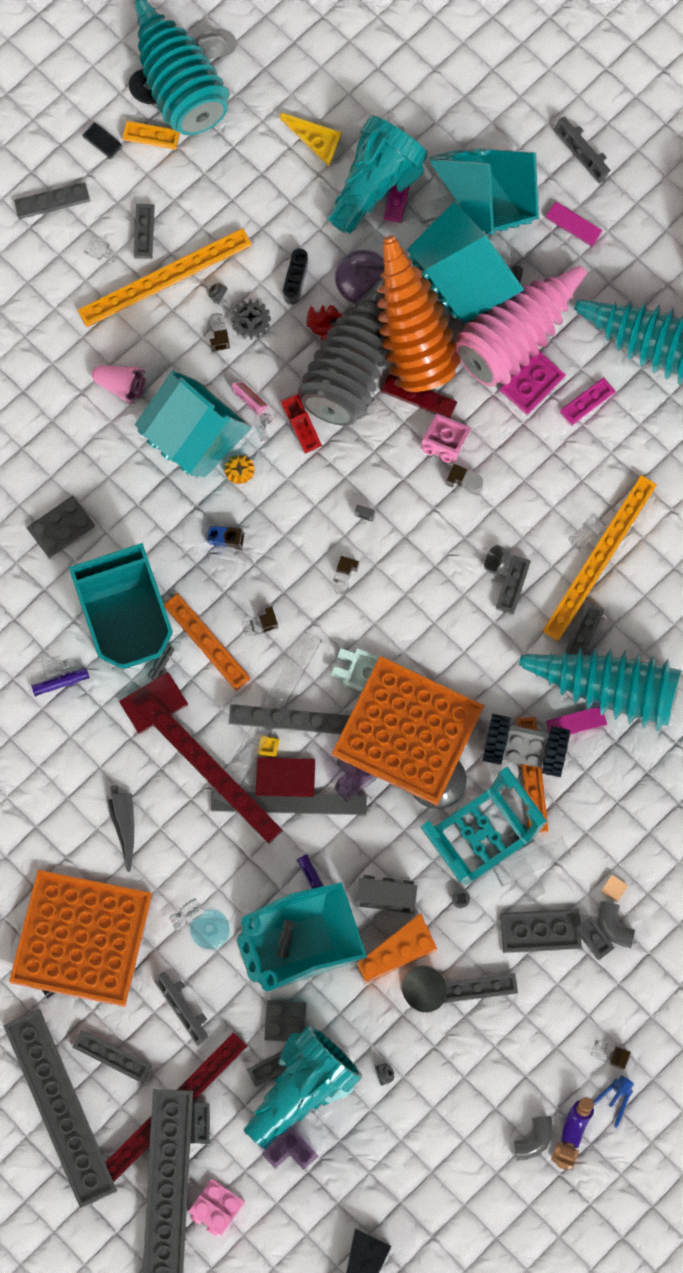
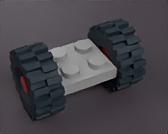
M492 713L482 761L501 765L502 760L540 767L542 768V774L561 778L570 737L569 729L551 726L550 733L510 726L511 717Z

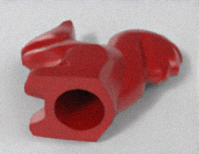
M322 305L320 312H315L314 307L310 306L307 313L306 327H309L313 333L321 336V340L327 338L328 331L335 327L330 325L331 320H337L343 315L333 305H329L326 311L324 305Z

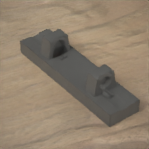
M565 116L560 118L553 129L599 184L605 181L611 171L604 163L607 157L603 152L597 155L581 136L584 130L580 126L574 128Z
M165 971L160 973L154 980L155 984L195 1044L199 1046L209 1037L201 1026L207 1018L203 1013L197 1017L194 1016L179 993L185 987L181 980L173 984Z

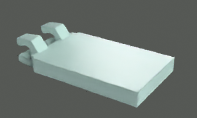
M340 649L337 658L349 663L346 670L334 666L331 676L343 679L342 683H344V686L362 692L379 656L360 649L353 650V652ZM401 665V666H403V667H405V668L411 670V668H409V667H407V666H404V665Z

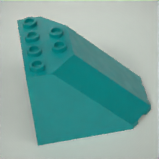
M477 148L453 150L429 156L431 165L460 207L482 231H485V234L490 235L496 234V231H507L508 227L517 228L520 227V224H532L533 220L539 219L536 152Z
M342 882L288 894L243 916L241 921L243 926L242 933L238 934L237 944L240 948L249 979L261 984L262 989L266 992L350 965L367 957ZM283 920H292L295 924L294 929H291L293 934L290 948H288V957H277V949H280V946H278L281 930L284 929L282 928Z

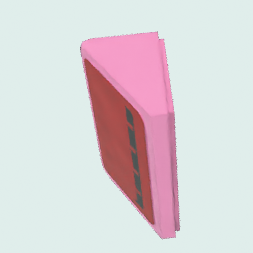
M243 382L232 384V392L257 415H260L268 407Z

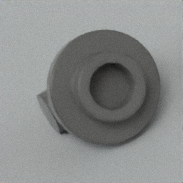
M221 283L213 284L209 289V298L219 305L228 288Z
M384 1063L375 1067L381 1086L387 1085L394 1080V1070L389 1064Z

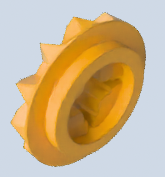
M237 454L230 457L225 463L224 471L227 479L232 483L244 484L253 477L255 467L252 460L246 455ZM239 462L241 467H245V469H242L241 476H239L237 470H234Z

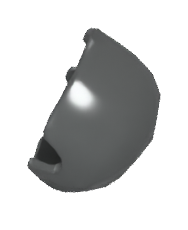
M495 545L485 557L484 569L493 575L499 576L504 574L511 565L512 558L510 552L499 545Z

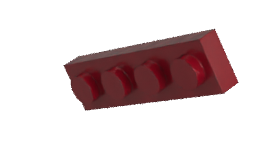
M388 373L381 389L382 393L433 414L438 413L451 419L457 406V401L430 390L421 392L406 391L395 385V380L398 377Z

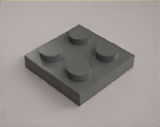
M267 1000L264 1040L287 1042L292 1033H301L305 1029L307 1003Z

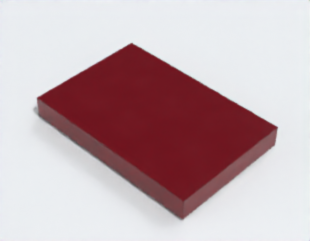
M169 672L119 701L138 734L153 727L136 708L148 695H151L170 715L188 706L186 699Z
M257 757L256 796L314 797L315 759Z

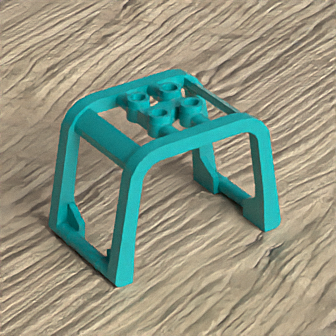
M507 766L498 773L492 786L476 799L438 825L433 826L430 821H427L420 828L457 880L464 885H468L533 840L547 820ZM504 785L509 790L514 788L529 808L526 814L532 825L528 831L499 793ZM489 799L494 802L519 837V840L507 848L501 841L500 833L495 831L490 825L489 818L478 809L479 806ZM471 812L477 819V825L480 828L475 835L473 829L462 820L463 817ZM455 823L461 830L462 838L467 840L472 846L473 853L484 862L483 865L473 872L470 871L443 833V831ZM487 836L490 844L495 845L500 851L499 854L491 859L485 852L484 844L480 842L484 841Z

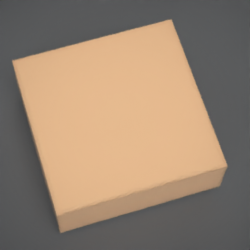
M611 875L601 892L615 902H618L628 885Z

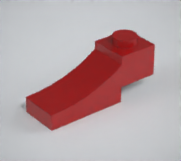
M295 393L280 400L279 403L303 452L306 454L321 447L322 444L299 395Z

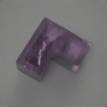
M340 759L336 762L346 774L337 780L334 788L346 802L377 779L376 776Z
M292 1127L285 1131L262 1153L275 1169L291 1156L305 1171L319 1157Z

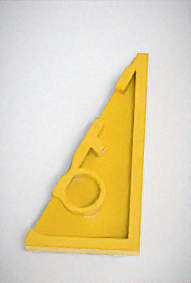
M281 112L280 120L327 166H330L342 132Z

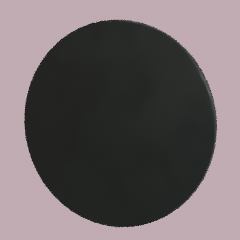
M417 966L405 975L402 991L405 1000L412 1008L420 1012H433L439 1009L445 1002L447 985L443 976L436 969L429 966Z

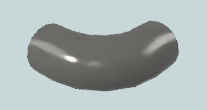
M601 901L599 907V925L601 930L611 942L622 947L631 948L635 929L624 927L619 923L618 913L620 905Z
M552 1116L532 1118V1135L528 1139L514 1141L516 1161L537 1157L547 1149L552 1139Z

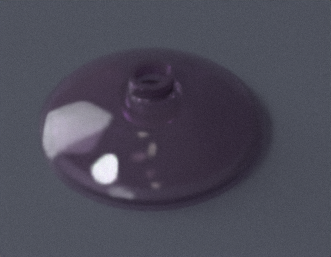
M357 250L349 253L340 261L335 272V283L339 293L347 301L356 304L358 300L364 299L366 293L381 279L380 275L384 272V263H382L384 259L379 254L369 250ZM365 272V276L360 277L359 273Z

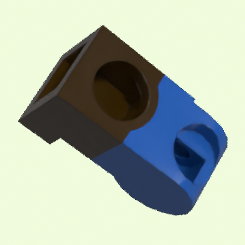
M211 526L208 531L207 543L214 546L242 550L245 533L242 528Z

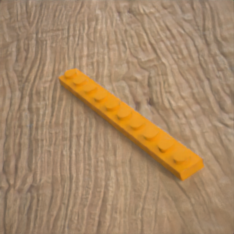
M241 228L78 309V313L87 328L252 246L244 229Z
M642 475L639 477L542 630V633L559 642L656 489V483Z

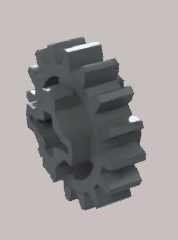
M249 299V303L243 300L242 306L236 305L237 311L232 310V315L234 316L231 317L232 329H237V335L242 333L243 339L250 336V340H253L255 335L259 339L260 333L266 334L265 328L270 329V324L268 323L271 322V316H268L270 314L269 309L265 310V304L260 306L259 300L255 303H252V299Z

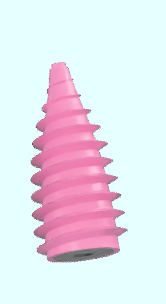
M575 266L565 273L558 274L555 278L547 277L544 281L534 280L530 286L522 285L524 289L522 292L484 312V314H478L474 318V322L467 323L464 326L463 332L458 333L456 336V353L460 355V362L477 381L486 386L493 387L498 382L505 385L509 384L511 375H519L520 365L528 366L530 362L529 356L536 357L538 355V346L545 347L547 345L546 335L550 337L555 335L554 324L561 325L563 323L561 311L568 312L567 302L569 299H573V293L585 278L586 270L582 266Z

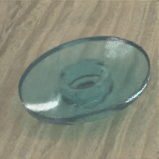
M206 910L199 913L193 919L190 929L194 942L204 949H216L222 946L230 933L228 920L223 914L215 910ZM208 925L213 926L212 932L206 931Z

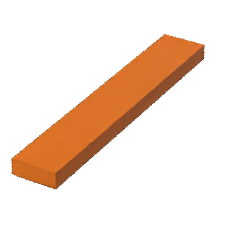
M178 593L164 603L168 613L235 691L251 680Z
M536 717L516 719L517 727L537 731ZM521 764L523 787L547 820L542 768ZM527 816V823L529 829L532 824ZM546 822L539 833L548 832V822Z

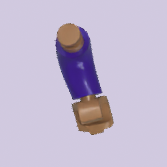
M588 1097L575 1102L567 1114L561 1142L557 1143L551 1158L559 1168L573 1169L579 1154V1150L575 1148H579L584 1131L594 1115V1102Z

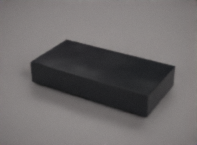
M95 122L83 134L85 140L109 159L122 148V144Z

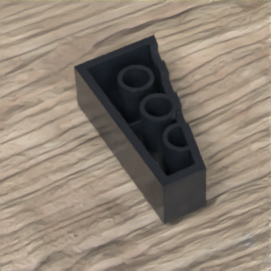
M355 1229L346 1273H379L391 1246Z

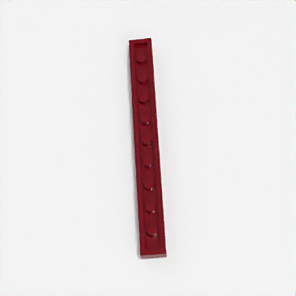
M148 695L136 707L268 844L283 832L278 824L151 695Z
M233 1032L177 1090L193 1091L194 1102L248 1046ZM151 1116L106 1161L114 1182L150 1147Z

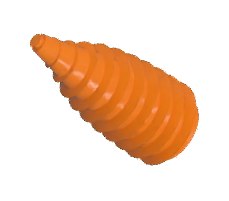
M389 235L383 238L384 241L382 243L384 272L380 277L384 278V284L377 290L379 293L385 294L378 301L377 306L385 309L379 314L378 320L386 323L381 327L380 334L388 336L382 343L384 348L389 349L385 359L392 362L388 371L390 374L398 376L395 380V385L406 391L421 392L444 385L455 376V369L460 364L461 358L455 352L457 345L452 340V330L447 327L448 318L442 314L443 306L436 302L438 297L436 292L430 290L431 284L429 280L421 277L422 272L420 269L411 266L412 260L406 257L397 238L394 235Z

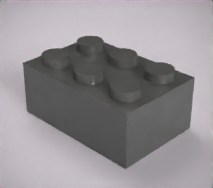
M363 875V878L359 877L356 907L414 914L418 885H414V882L409 880H402V883L394 882L395 879L392 878L375 880L374 876Z

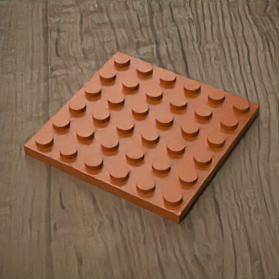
M379 656L331 755L437 806L485 705Z
M38 870L9 983L126 1007L153 894Z

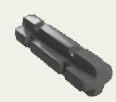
M166 646L162 656L157 658L153 664V669H150L148 673L149 678L155 680L160 676V672L163 671L169 661V656L171 657L174 652L173 647Z
M283 920L282 928L284 929L281 930L278 944L280 949H277V957H288V948H290L293 934L291 929H294L295 924L292 920Z

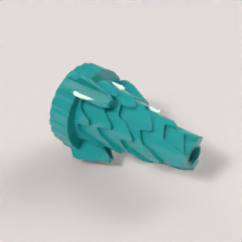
M370 115L360 131L362 135L357 144L355 160L351 165L344 188L334 202L335 207L326 219L343 233H352L361 223L367 212L371 213L377 202L395 184L396 190L401 193L424 173L423 163L428 154L424 147L395 125L374 115Z
M308 1026L301 1033H292L289 1036L278 1061L280 1066H286L287 1068L275 1080L276 1084L265 1095L264 1102L254 1111L255 1116L243 1129L245 1134L264 1150L297 1121L300 1123L313 1108L317 1110L321 1104L325 1106L351 1094L354 1091V1086L363 1077L354 1062L330 1038L315 1027Z

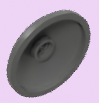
M458 761L437 806L413 795L414 798L423 806L431 809H444L454 805L462 797L466 788L467 777L463 765Z

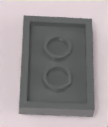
M72 495L26 528L46 556L51 558L94 528L95 524Z

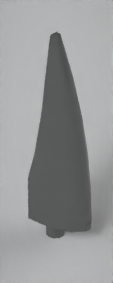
M118 785L110 786L111 796L107 797L109 814L121 844L127 872H130L135 829L132 793L119 794Z

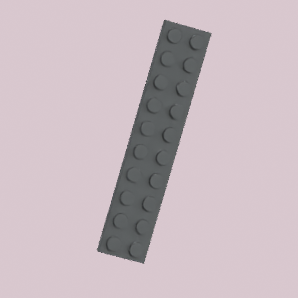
M37 1009L3 1025L79 1207L82 1209L118 1192L41 1010Z
M153 1089L143 1273H183L193 1091Z

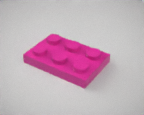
M539 351L536 357L530 358L529 365L522 366L519 375H513L510 383L504 385L500 392L528 416L566 377V374Z

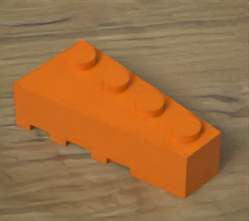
M420 913L369 953L366 958L357 963L365 984L437 952L436 944L422 914Z

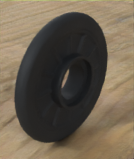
M143 69L133 73L129 79V90L132 96L144 104H156L157 102L152 97V90L144 87V84L147 83V78L144 76Z

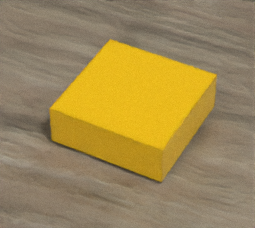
M261 735L257 755L276 758L280 739Z

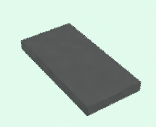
M579 909L500 914L503 953L582 949L581 937L574 929L580 925Z

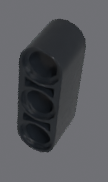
M302 248L295 249L291 255L283 287V298L289 305L299 302L308 268V253ZM302 257L305 260L302 262L296 261V258ZM294 274L300 275L298 279H293L291 276ZM290 291H294L296 293L294 296L287 295V293Z

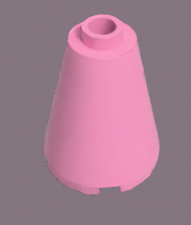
M98 365L92 372V378L96 384L129 404H135L137 402L134 400L141 398L145 389L146 378L143 377V373H146V371L141 367Z

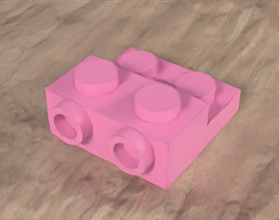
M436 413L423 438L420 449H423L427 455L435 454L441 457L446 463H455L470 433L471 427Z
M211 1179L189 1210V1213L192 1214L190 1219L199 1225L201 1222L208 1226L206 1230L214 1236H217L218 1233L223 1235L245 1201Z

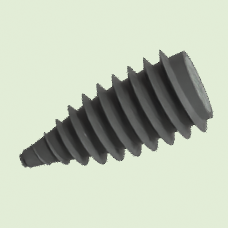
M382 278L366 293L364 299L358 300L355 307L348 308L344 316L336 320L335 327L331 328L327 333V338L322 340L320 349L314 354V361L308 365V372L302 377V385L298 389V395L303 406L312 415L325 422L340 426L351 425L356 417L364 416L367 413L365 404H369L372 401L370 392L375 391L377 388L374 380L379 379L381 376L378 367L384 365V359L381 354L387 352L382 343L388 336L380 334L381 327L386 323L378 320L379 314L385 309L377 306L378 301L385 295L377 291L384 284V279Z

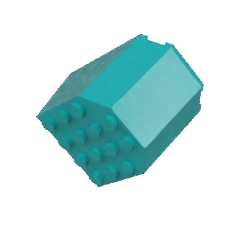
M453 202L407 249L410 254L408 258L412 260V265L421 270L422 278L429 280L431 290L436 292L439 301L455 320L460 319L463 324L524 290L486 234L456 202Z
M174 369L134 424L138 428L137 431L143 437L148 438L146 442L150 446L162 451L160 454L165 459L176 462L184 473L191 476L194 475L197 478L198 476L205 478L252 428L198 380Z
M143 543L68 567L98 658L124 670L162 656L173 631Z

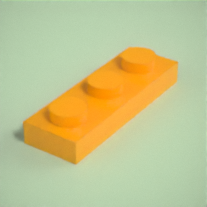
M126 121L122 138L124 141L177 150L181 133L174 129Z

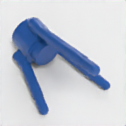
M620 1076L618 1080L614 1079L612 1084L593 1101L595 1105L614 1087L616 1094L609 1107L614 1105L619 1096L624 1097L625 1095L614 1124L615 1128L618 1127L629 1097L633 1093L631 1089L634 1083L624 1076Z

